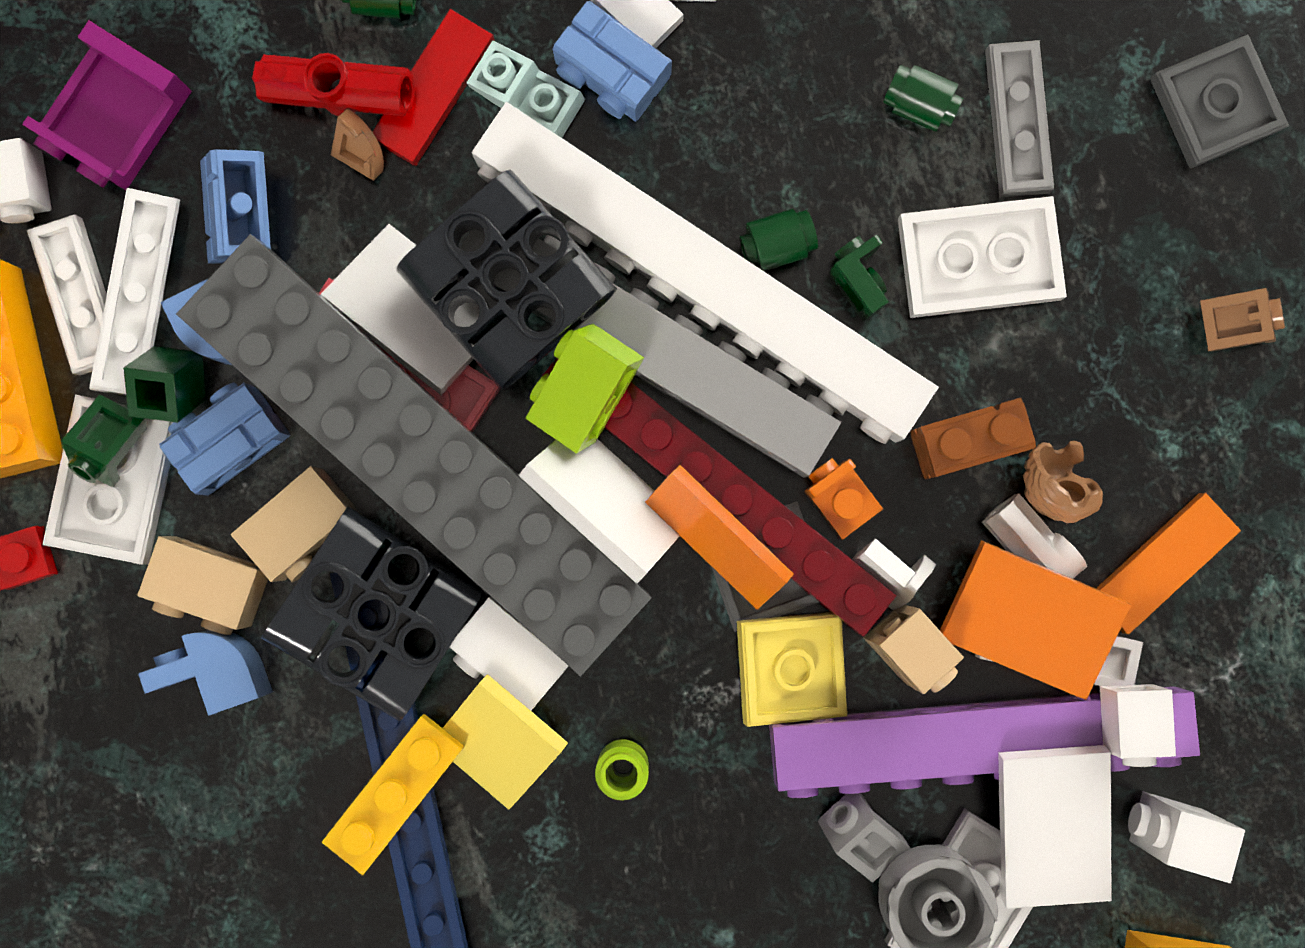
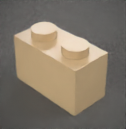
M310 466L230 535L270 582L285 581L287 578L291 582H295L300 579L313 559L312 557L317 553L347 506L358 513L360 511L324 469Z
M158 536L137 596L153 601L152 610L176 618H183L184 613L203 618L201 623L203 628L231 635L233 629L238 630L252 626L268 578L253 562L177 536Z
M908 605L894 609L863 637L906 685L922 694H925L929 689L933 692H938L948 685L958 674L955 666L964 658L921 609Z

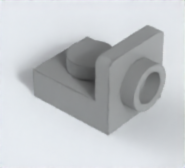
M861 793L845 794L818 821L835 853L871 882L879 878L896 857L911 849L904 837L871 809Z

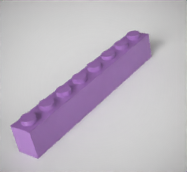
M1164 687L1172 690L1176 756L1156 757L1157 765L1153 767L1179 766L1182 764L1181 757L1200 756L1194 692L1178 687ZM1100 693L1089 694L1087 700L1075 695L854 713L847 714L846 717L769 725L774 783L778 791H787V796L790 798L817 796L819 794L818 788L839 786L840 793L855 794L870 791L871 783L890 782L891 788L913 789L922 786V779L942 778L943 784L962 785L973 783L974 775L994 773V779L999 780V752L1103 745ZM1111 754V772L1130 769V766L1123 765L1121 758Z

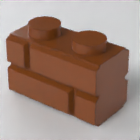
M1021 398L921 426L910 431L924 479L938 477L1036 448L1035 438L1024 402Z

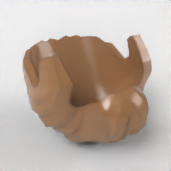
M1070 441L1065 448L1060 450H1054L1050 443L1043 442L1029 453V459L1025 461L1024 468L1026 471L1023 474L1025 482L1024 494L1036 512L1056 521L1075 523L1099 511L1102 505L1103 492L1098 483L1093 479L1083 478L1072 472L1075 464L1084 461L1083 446L1080 442Z

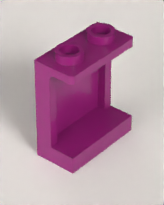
M88 20L78 38L90 49L43 120L37 122L27 116L22 125L38 134L33 144L61 162L66 154L80 161L81 163L76 171L104 188L110 180L126 190L192 91L175 74Z

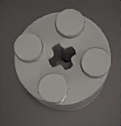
M940 844L917 846L906 850L896 857L879 878V907L881 915L900 948H987L992 940L990 936L998 917L997 901L986 879L958 852ZM941 898L940 905L942 909L939 912L933 913L931 903Z

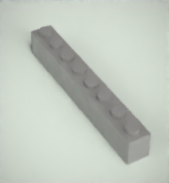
M476 229L471 230L460 249L467 252L479 249L484 243L485 233ZM546 235L543 241L538 238L534 243L533 252L543 257L551 256L557 252L561 241L549 235ZM595 263L613 284L616 277L607 269ZM511 268L503 269L495 276L494 288L502 292L511 291L518 285L520 273ZM613 284L617 288L614 295L577 328L579 329L594 323L644 357L635 376L803 478L811 474L841 424V421L832 417L835 409L828 403L811 394H808L804 400L789 391L788 387L791 383L785 377L769 368H764L762 373L744 363L747 356L739 349L724 341L715 346L700 337L703 329L696 323L679 314L672 320L656 310L659 306L658 301L637 288H633L629 294ZM537 308L532 312L551 325L555 322L556 314L549 308Z

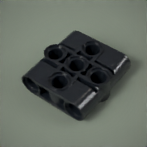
M506 170L492 179L410 250L396 268L401 277L500 390L506 389L551 352L569 330H576L598 311L617 290L572 239L563 223L550 214L512 170ZM475 229L485 233L484 243L479 249L470 252L460 249L459 243L464 233ZM542 235H555L561 240L559 249L551 256L543 257L533 252L535 241ZM511 268L520 273V281L511 291L502 292L494 288L495 276L503 269ZM464 303L477 304L480 309L477 321L469 327L456 326L454 322L455 311ZM542 307L553 310L556 314V319L550 329L544 332H536L528 327L529 316L534 310Z
M347 506L266 628L261 639L320 673L329 683L345 688L394 719L401 721L472 613L481 597L482 590ZM385 538L391 541L367 578H362L361 575ZM399 554L411 555L417 563V572L414 578L406 583L394 582L388 575L389 562ZM432 569H436L437 572L432 577V579L424 589L423 593L421 594L413 608L409 607L414 598L416 597V595L418 594V592L420 591V589L422 588ZM333 571L342 578L344 587L338 597L332 600H323L314 594L312 581L318 573ZM374 599L383 601L388 607L386 621L376 628L364 626L358 619V611L361 605L366 601ZM331 621H336L337 624L314 659L310 658L309 654ZM415 628L428 629L433 636L430 649L421 655L410 654L404 649L406 635ZM339 646L354 648L359 654L357 666L345 673L332 669L328 663V657L334 648ZM382 649L384 653L382 654L381 658L371 671L364 685L362 686V688L358 687L357 685L360 683L364 675L367 673L368 669L370 668V666L372 665V663L374 662V660L376 659V657Z

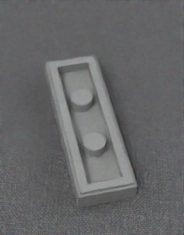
M1040 40L989 44L985 50L999 198L1049 194L1054 190Z

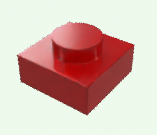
M32 526L0 537V590H10L58 574L50 546L43 545L44 526Z

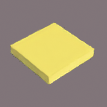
M832 612L737 621L743 724L751 727L847 716L841 619Z
M488 674L443 727L446 732L465 746L453 762L509 810L568 744L567 741Z

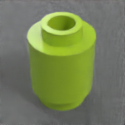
M621 739L609 743L601 751L595 771L596 781L601 791L615 800H629L636 797L643 791L648 781V757L643 748L633 741ZM616 760H627L633 764V768L626 774H620L614 769L613 762Z

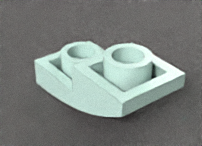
M495 41L491 42L467 81L470 88L498 107L502 108L505 102H508L561 138L585 101L581 91L540 71L533 60Z

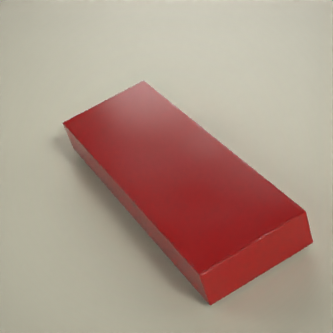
M450 9L411 70L415 91L412 109L407 111L406 116L383 114L373 130L379 145L416 167L468 85V79L492 41H495L493 34Z

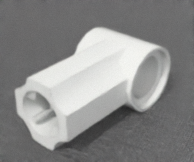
M1014 494L1002 502L982 521L1004 549L1010 553L1072 579L1087 567L1084 558L1078 550L1063 536L1053 533L1020 494Z

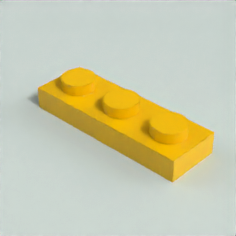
M423 714L323 839L322 843L363 875L465 746Z

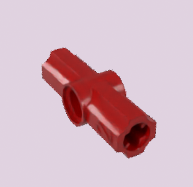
M330 53L318 54L311 59L264 54L260 61L255 62L252 77L255 83L256 97L262 102L325 108L336 116H340L346 109L354 113L365 112L406 116L407 111L412 109L415 95L413 74L408 68L343 62L338 56ZM340 79L335 89L328 92L332 83Z

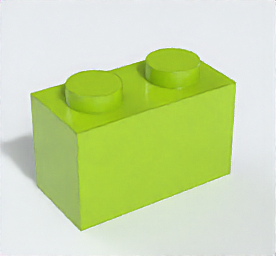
M594 323L574 331L569 330L562 337L554 351V356L558 358V361L550 375L548 373L543 375L533 388L530 400L534 404L526 416L528 421L576 454L597 441L644 360L643 356Z

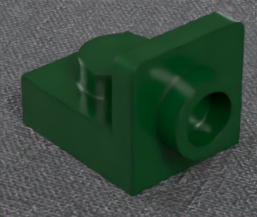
M875 235L865 243L858 236L844 245L834 254L839 261L835 263L829 272L831 278L863 322L879 312L889 302L884 295L887 292V287L883 279L872 267L865 269L861 263L873 255L883 244L878 235Z
M99 394L61 440L69 461V469L89 483H95L99 480L110 487H114L120 480L116 467L147 429L145 418L129 417L127 408Z

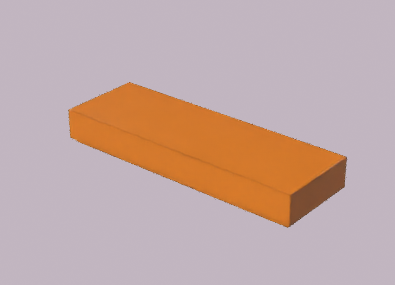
M681 465L645 501L651 509L757 610L794 575Z
M1199 493L1096 588L1132 605L1120 629L1123 634L1129 635L1241 531L1207 493Z

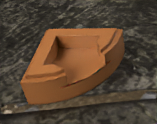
M346 109L337 118L331 156L374 181L384 169L380 145L366 123L354 112Z

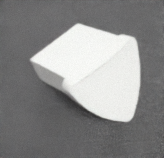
M877 539L870 542L852 558L855 563L896 595V598L888 606L892 610L906 605L936 566L924 554L912 568H909Z

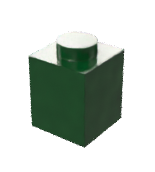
M153 346L123 367L129 417L178 423L206 400L203 355L194 351Z

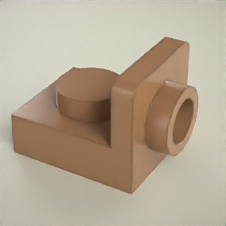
M1267 288L1200 301L1208 351L1210 352L1263 342H1276L1275 330L1285 329L1280 298L1270 300Z

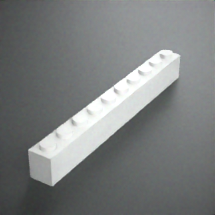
M505 102L471 152L478 167H480L477 174L487 183L502 172L512 170L550 214L565 224L564 227L573 240L585 247L590 242H593L607 251L604 258L618 270L630 275L634 269L650 280L647 287L662 299L672 303L676 297L693 308L689 315L701 325L712 331H715L717 326H720L735 336L732 341L733 345L745 354L755 359L762 354L777 364L774 371L785 377L791 384L800 387L804 382L820 392L818 398L835 409V413L843 416L847 410L862 420L861 430L875 440L884 444L889 439L895 443L904 440L939 388L508 102Z

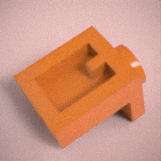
M833 458L825 462L808 476L814 484L803 491L840 540L846 538L883 510L882 506L854 471L856 466L850 458L839 465Z

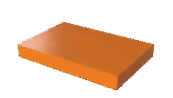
M981 540L940 631L953 645L1087 700L1132 605L1127 601Z

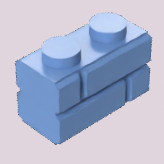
M590 0L584 4L573 19L572 24L565 29L553 47L555 63L559 65L556 71L560 77L577 89H580L585 84L599 95L597 98L599 105L618 119H621L626 114L636 122L671 75V59Z
M210 150L200 161L205 233L210 236V239L206 241L208 263L223 264L250 234L271 249L264 152Z
M230 383L222 387L210 397V401L213 404L211 407L198 416L195 413H189L180 422L172 423L168 428L171 436L159 443L163 453L171 464L177 468L179 475L194 494L209 496L291 436L261 392L254 386L246 383L240 386L236 383Z

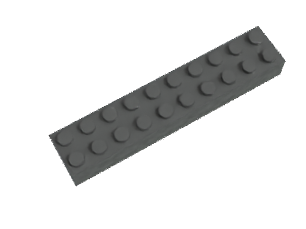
M250 234L176 313L179 318L580 677L652 598L644 587L634 582L524 482L515 470L269 247Z

